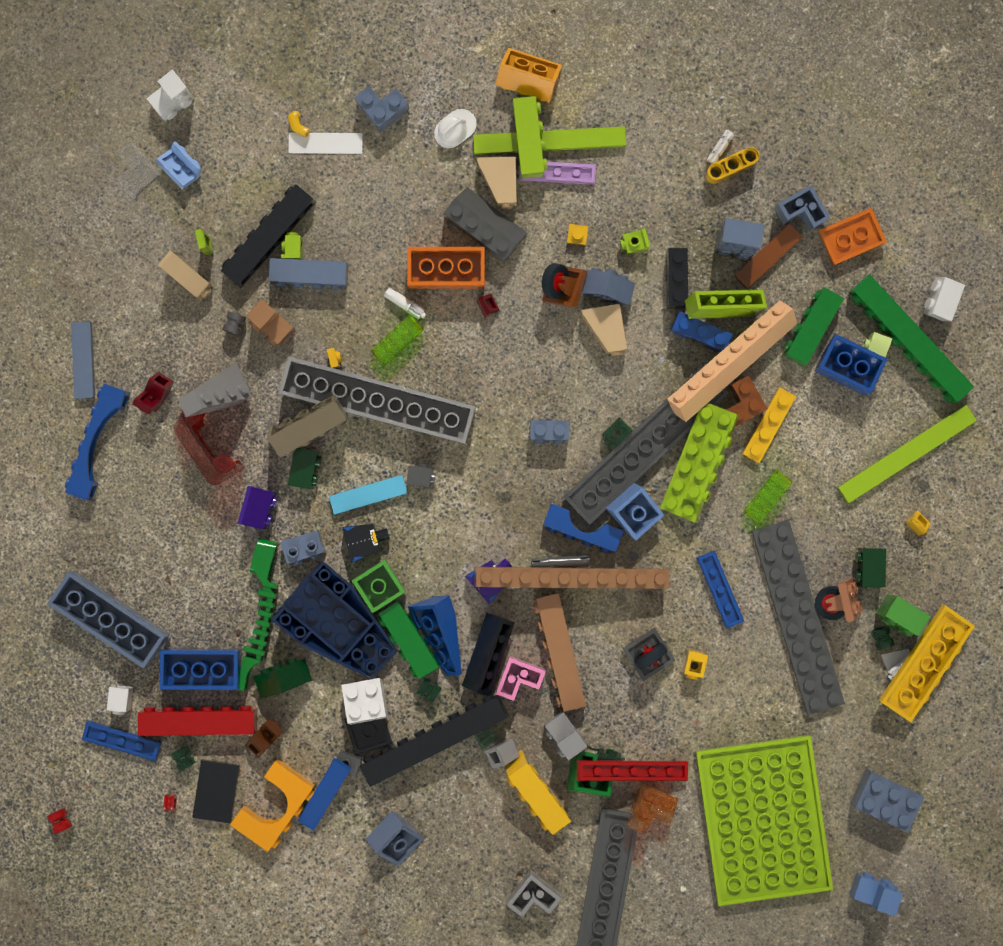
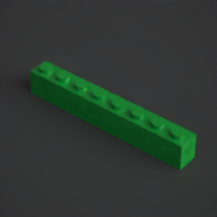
M870 274L848 292L851 295V300L864 309V314L877 323V328L892 338L891 343L896 347L899 346L903 351V356L909 361L912 360L916 365V370L922 375L925 374L929 379V384L933 388L939 389L942 393V398L946 402L958 403L974 388L972 383Z

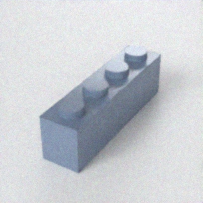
M270 258L269 282L277 288L293 285V288L304 289V286H312V289L322 290L323 287H331V290L341 291L342 288H347L348 264L347 262Z

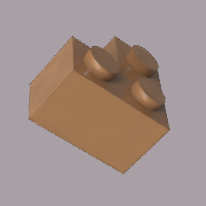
M262 299L246 315L250 319L248 324L259 333L263 331L267 335L265 339L273 346L275 344L281 346L295 331L288 322Z

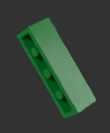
M825 287L820 291L816 290L811 299L814 302L802 314V317H804L802 323H798L793 330L795 335L792 341L788 340L783 348L785 350L783 356L802 367L808 364L844 300L843 297Z
M400 600L378 613L380 615L378 618L383 628L387 627L390 632L388 634L393 644L397 643L401 649L398 651L404 661L407 659L410 667L408 668L413 677L417 676L421 679L440 666Z

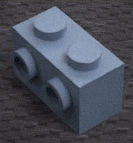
M530 420V441H534V444H545L546 441H553V444H565V441H569V421Z
M319 530L280 542L286 563H292L293 566L304 563L303 559L309 557L311 561L321 558L322 553L326 552Z

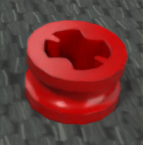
M165 794L164 812H168V810L175 812L177 805L176 794L172 796Z

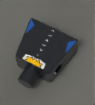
M375 524L342 527L351 563L380 551V542L390 539L388 529L376 531Z

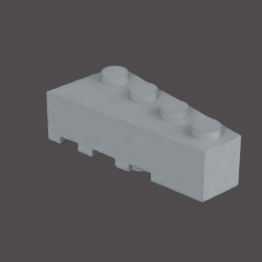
M236 362L178 400L185 416L190 417L237 406L251 398V394Z

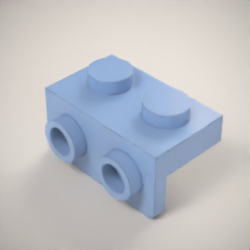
M176 141L172 143L170 150L156 159V163L182 190L200 176V164L195 159H192L187 154L186 149Z

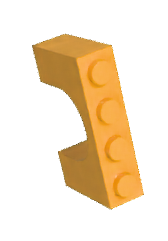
M278 758L264 778L280 788L286 795L288 802L286 813L278 819L267 820L244 805L230 824V826L267 852L271 847L274 849L281 841L279 836L282 831L285 833L293 824L290 822L292 817H298L304 807L301 806L303 801H309L315 792L312 790L315 786L314 783Z

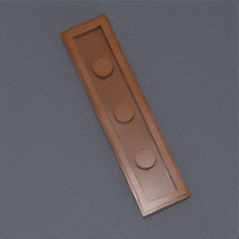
M789 223L741 268L734 277L747 290L803 236Z

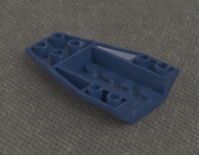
M324 561L302 580L271 619L301 646L369 679H373L398 651L353 586Z

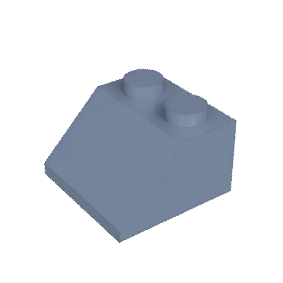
M391 811L366 840L377 855L399 866L424 840V837L404 817Z

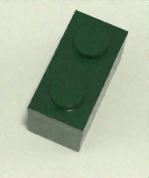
M296 448V451L293 453L288 485L313 490V486H317L318 483L316 470L317 467L320 468L322 456H319L320 452Z
M858 548V552L855 555V561L858 563L855 581L858 583V586L886 587V549Z

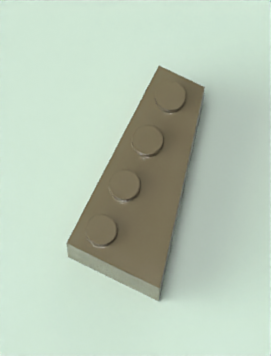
M333 395L313 405L311 411L306 409L299 412L293 420L290 417L284 419L279 427L275 424L270 426L267 439L280 458L284 455L287 457L293 454L296 448L309 445L312 439L317 436L319 438L325 436L329 432L328 430L333 427L339 428L344 425L347 420V413L337 397Z

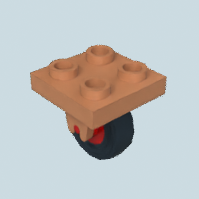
M848 578L840 582L838 587L827 586L821 589L815 598L817 612L827 620H838L845 616L847 622L855 621L863 612L862 603L858 601L856 595L858 593L857 583L853 582V578Z

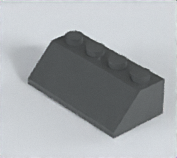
M468 187L452 201L443 213L446 220L479 245L485 247L488 252L504 264L527 235L526 231Z

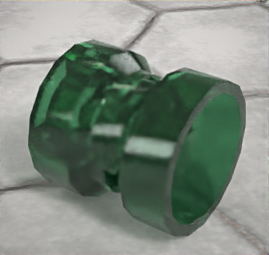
M889 626L879 627L870 631L872 638L875 639L874 645L876 650H883L895 645L893 638L890 637L891 631Z
M425 678L416 695L425 697L432 704L442 687L433 685L431 680Z
M188 746L170 754L172 760H175L178 772L196 763L194 757H191L189 754Z

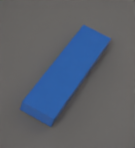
M715 550L696 557L725 627L730 628L744 622Z
M89 720L86 722L81 739L153 761L157 760L162 741L138 736L131 732Z
M336 758L333 760L297 820L298 822L313 831L315 830L351 767Z

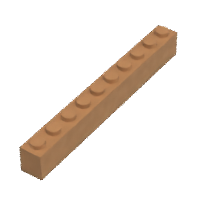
M474 567V586L669 589V569Z

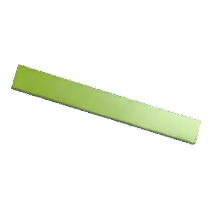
M625 126L550 130L540 133L541 140L545 141V151L626 147ZM516 132L473 135L474 155L518 153Z
M964 405L837 488L845 501L850 503L977 420L968 406Z

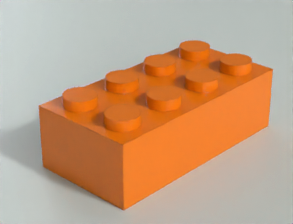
M407 247L408 288L485 289V247Z

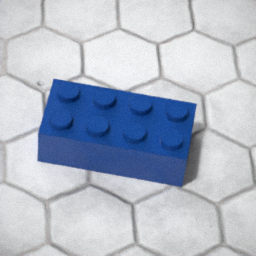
M242 649L160 650L159 690H238Z

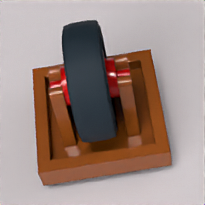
M550 264L542 276L541 282L544 293L542 301L576 309L588 272L583 269L565 267L562 264Z

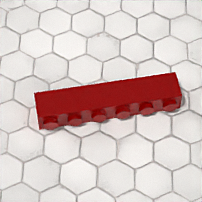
M251 705L240 706V709H232V706H221V709H213V706H202L201 709H194V706H184L182 710H175L174 706L163 707V710H155V707H144V710L138 712V736L246 735L257 732V709H252Z

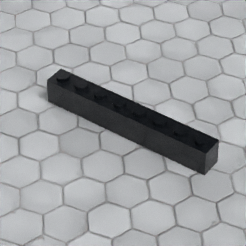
M489 694L482 698L483 702L477 705L474 702L466 706V711L460 714L456 711L448 716V720L444 722L438 720L431 724L432 728L426 731L424 728L414 733V737L410 739L405 737L397 741V746L391 748L389 745L380 750L381 754L375 757L371 754L364 758V762L359 767L369 787L506 719L509 714L500 696Z

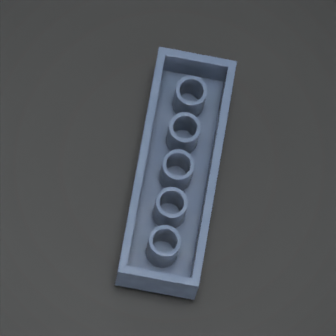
M69 571L47 603L143 669L150 666L170 636L168 632L76 571Z

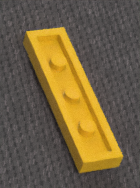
M780 387L777 389L742 455L760 463L794 402L795 395Z

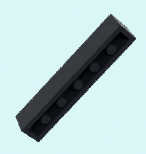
M297 184L294 187L290 186L284 193L285 197L273 205V211L260 220L259 227L256 230L253 229L247 235L246 242L237 246L232 258L226 259L222 264L223 268L220 271L240 288L244 286L285 239L286 233L291 232L316 203Z

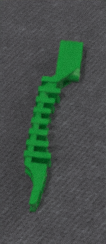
M262 538L257 540L250 573L256 574L263 585V589L258 590L257 595L265 596L266 600H259L258 605L265 606L266 610H258L257 614L264 616V619L259 618L256 620V624L261 625L262 629L257 627L253 629V634L260 635V638L252 636L248 641L249 643L257 644L258 647L250 645L243 647V651L257 655L256 657L250 655L243 656L239 690L241 691L247 690L252 668L257 663L263 661V656L266 655L267 650L265 646L268 645L269 640H267V637L270 636L271 632L269 627L272 626V621L270 620L274 616L272 610L276 606L274 600L278 596L274 589H277L279 584L270 580L278 542Z

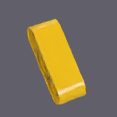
M748 147L711 164L705 174L707 182L717 184L752 168L759 160V151L754 147ZM745 155H752L754 161H747ZM728 162L735 163L737 169H730ZM716 170L720 176L717 178L713 177L710 171Z

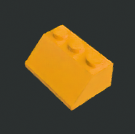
M508 48L500 64L495 85L505 90L516 91L523 96H536V99L539 101L550 102L562 65Z

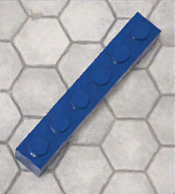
M107 384L100 387L97 393V398L99 399L91 410V421L84 430V434H86L84 441H81L78 446L79 455L71 466V470H73L71 477H68L65 483V493L92 501L98 485L93 475V455L97 440L110 418L119 410L124 411L130 392Z

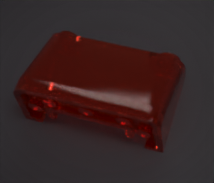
M182 410L174 424V432L209 484L219 485L245 468L240 460L234 461L227 454H220L216 457L213 455L198 430L206 426L204 424V416L207 413L186 417Z

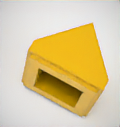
M918 510L905 522L918 536L927 533L931 525Z

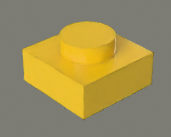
M569 224L567 244L586 246L588 226Z
M335 348L326 349L331 368H341L340 363L343 361L340 351L336 352Z

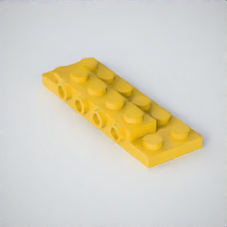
M942 604L878 701L907 721L912 722L923 704L929 700L933 689L939 685L941 677L950 668L955 656L961 652L962 645L975 626L948 606Z

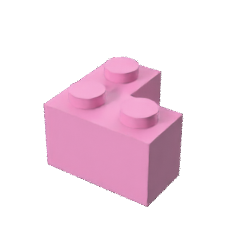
M509 656L496 689V694L514 701L520 683L539 689L546 670Z

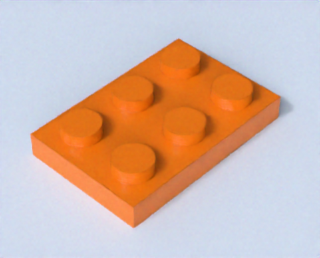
M872 208L818 231L833 266L887 243Z

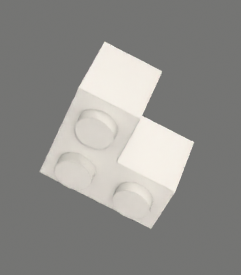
M173 69L157 81L161 88L146 98L164 121L173 119L180 109L188 107L194 99Z

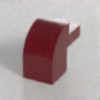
M157 372L148 379L144 391L134 399L132 405L148 415L152 411L157 412L169 395L174 381Z

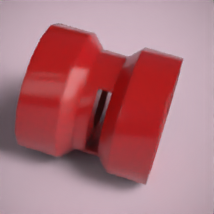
M65 808L46 816L53 825L52 831L54 834L73 826L71 821L67 819Z

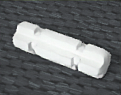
M725 130L722 138H720L707 158L708 163L713 164L719 160V157H721L729 145L728 142H731L734 137L731 131Z

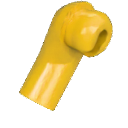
M298 111L289 113L288 122L291 130L307 138L310 129L300 124L301 114Z

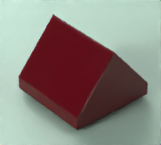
M492 294L481 296L476 301L484 318L500 311Z

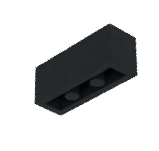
M668 248L666 251L667 309H686L685 300L688 298V248Z

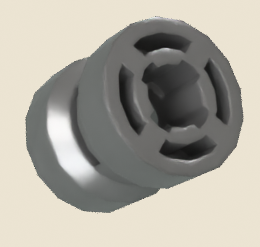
M228 312V320L222 330L241 336V326L245 324L246 317Z

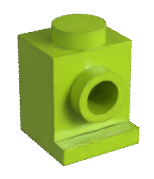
M645 228L622 235L620 246L621 250L626 252V256L649 250L650 243ZM631 239H637L638 243L632 244Z
M296 232L286 233L285 241H282V252H285V254H281V259L303 260V238L301 235H298Z

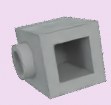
M513 739L501 741L485 750L492 769L505 766L520 756Z

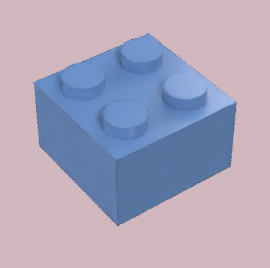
M635 483L606 507L607 511L627 536L635 541L664 516L643 487Z

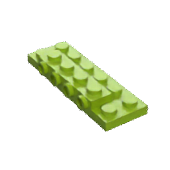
M709 403L698 411L661 504V509L697 523L704 503H707L710 498L711 492L709 490L711 485H714L718 478L717 470L724 463V452L732 443L731 435L738 420V414Z

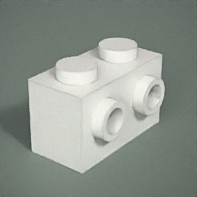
M936 277L931 285L929 298L924 304L923 314L941 321H952L965 285L947 277Z

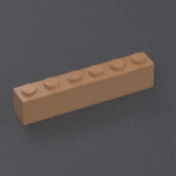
M559 593L536 597L537 602H534L533 605L535 613H540L541 621H538L540 633L544 632L546 638L542 640L544 650L549 651L550 654L547 662L549 670H553L555 677L551 678L554 689L558 688L560 695L556 696L558 707H562L564 712L586 707Z

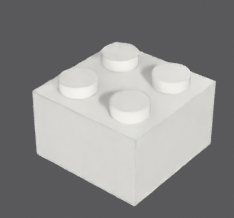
M381 678L341 685L348 724L352 725L389 718Z

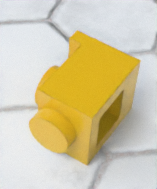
M687 650L683 673L687 674L686 678L698 680V677L703 678L708 655ZM692 662H697L696 668H691Z

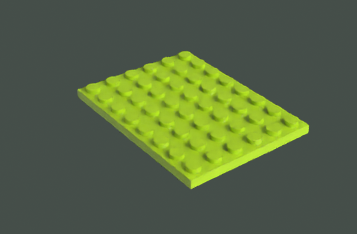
M811 735L695 751L718 906L833 890Z

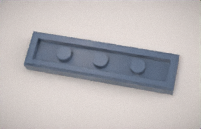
M71 322L74 399L95 398L92 322Z

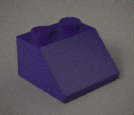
M248 486L237 524L266 530L267 526L270 527L273 518L270 515L271 510L276 507L278 497H275L276 492Z

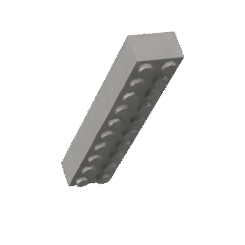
M289 356L278 393L282 396L311 404H317L335 395L346 413L466 445L476 409L475 406Z

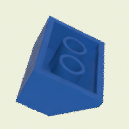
M834 334L822 353L814 371L867 396L872 393L887 362V358Z

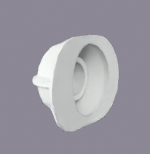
M457 109L444 117L436 125L434 131L437 143L444 148H454L469 138L475 132L477 126L474 114L465 109Z

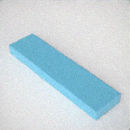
M400 475L329 496L333 513L336 515L404 495L408 491L404 477Z

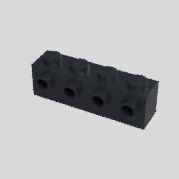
M486 613L462 683L463 687L475 693L491 694L515 622Z

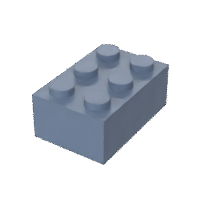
M726 218L717 229L714 252H718V255L724 257L736 255L741 260L752 258L761 248L765 225Z
M865 769L850 804L909 833L925 797Z

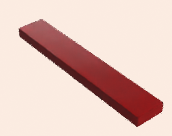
M577 760L576 780L688 781V761Z

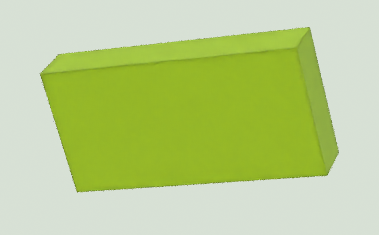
M202 229L195 230L199 250L206 256L213 255L210 236Z

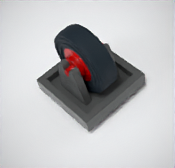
M655 628L622 648L643 681L676 661Z

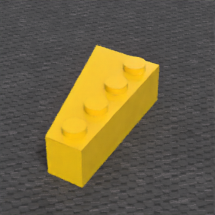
M520 750L518 752L520 756L504 766L508 775L506 780L512 788L516 786L519 790L517 794L523 802H528L530 805L528 809L534 817L538 815L541 819L539 823L545 831L549 830L553 835L571 822L570 817L555 795L550 793L551 791L544 780L539 779L540 776L531 763L528 764L524 752Z

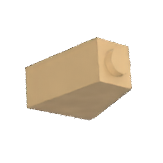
M516 157L477 158L478 168L497 207L509 210L513 209V206H517Z
M171 250L158 264L159 267L200 301L203 298L206 299L211 294L213 286Z
M620 304L582 310V318L606 354H612V357L623 355V352L627 350Z

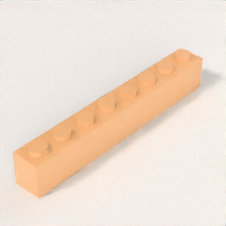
M779 300L668 398L673 413L685 422L694 416L798 324L793 308Z

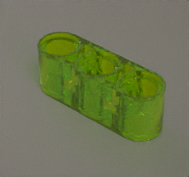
M409 315L371 350V353L384 366L421 334L424 328L412 315Z
M776 469L747 505L743 513L757 524H760L789 488L792 480Z

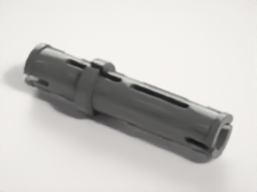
M589 555L548 556V558L531 559V567L576 568L589 567L590 565Z

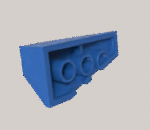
M435 596L408 606L417 630L420 628L425 635L424 641L427 645L430 644L435 651L434 657L445 675H461L456 614L450 596Z

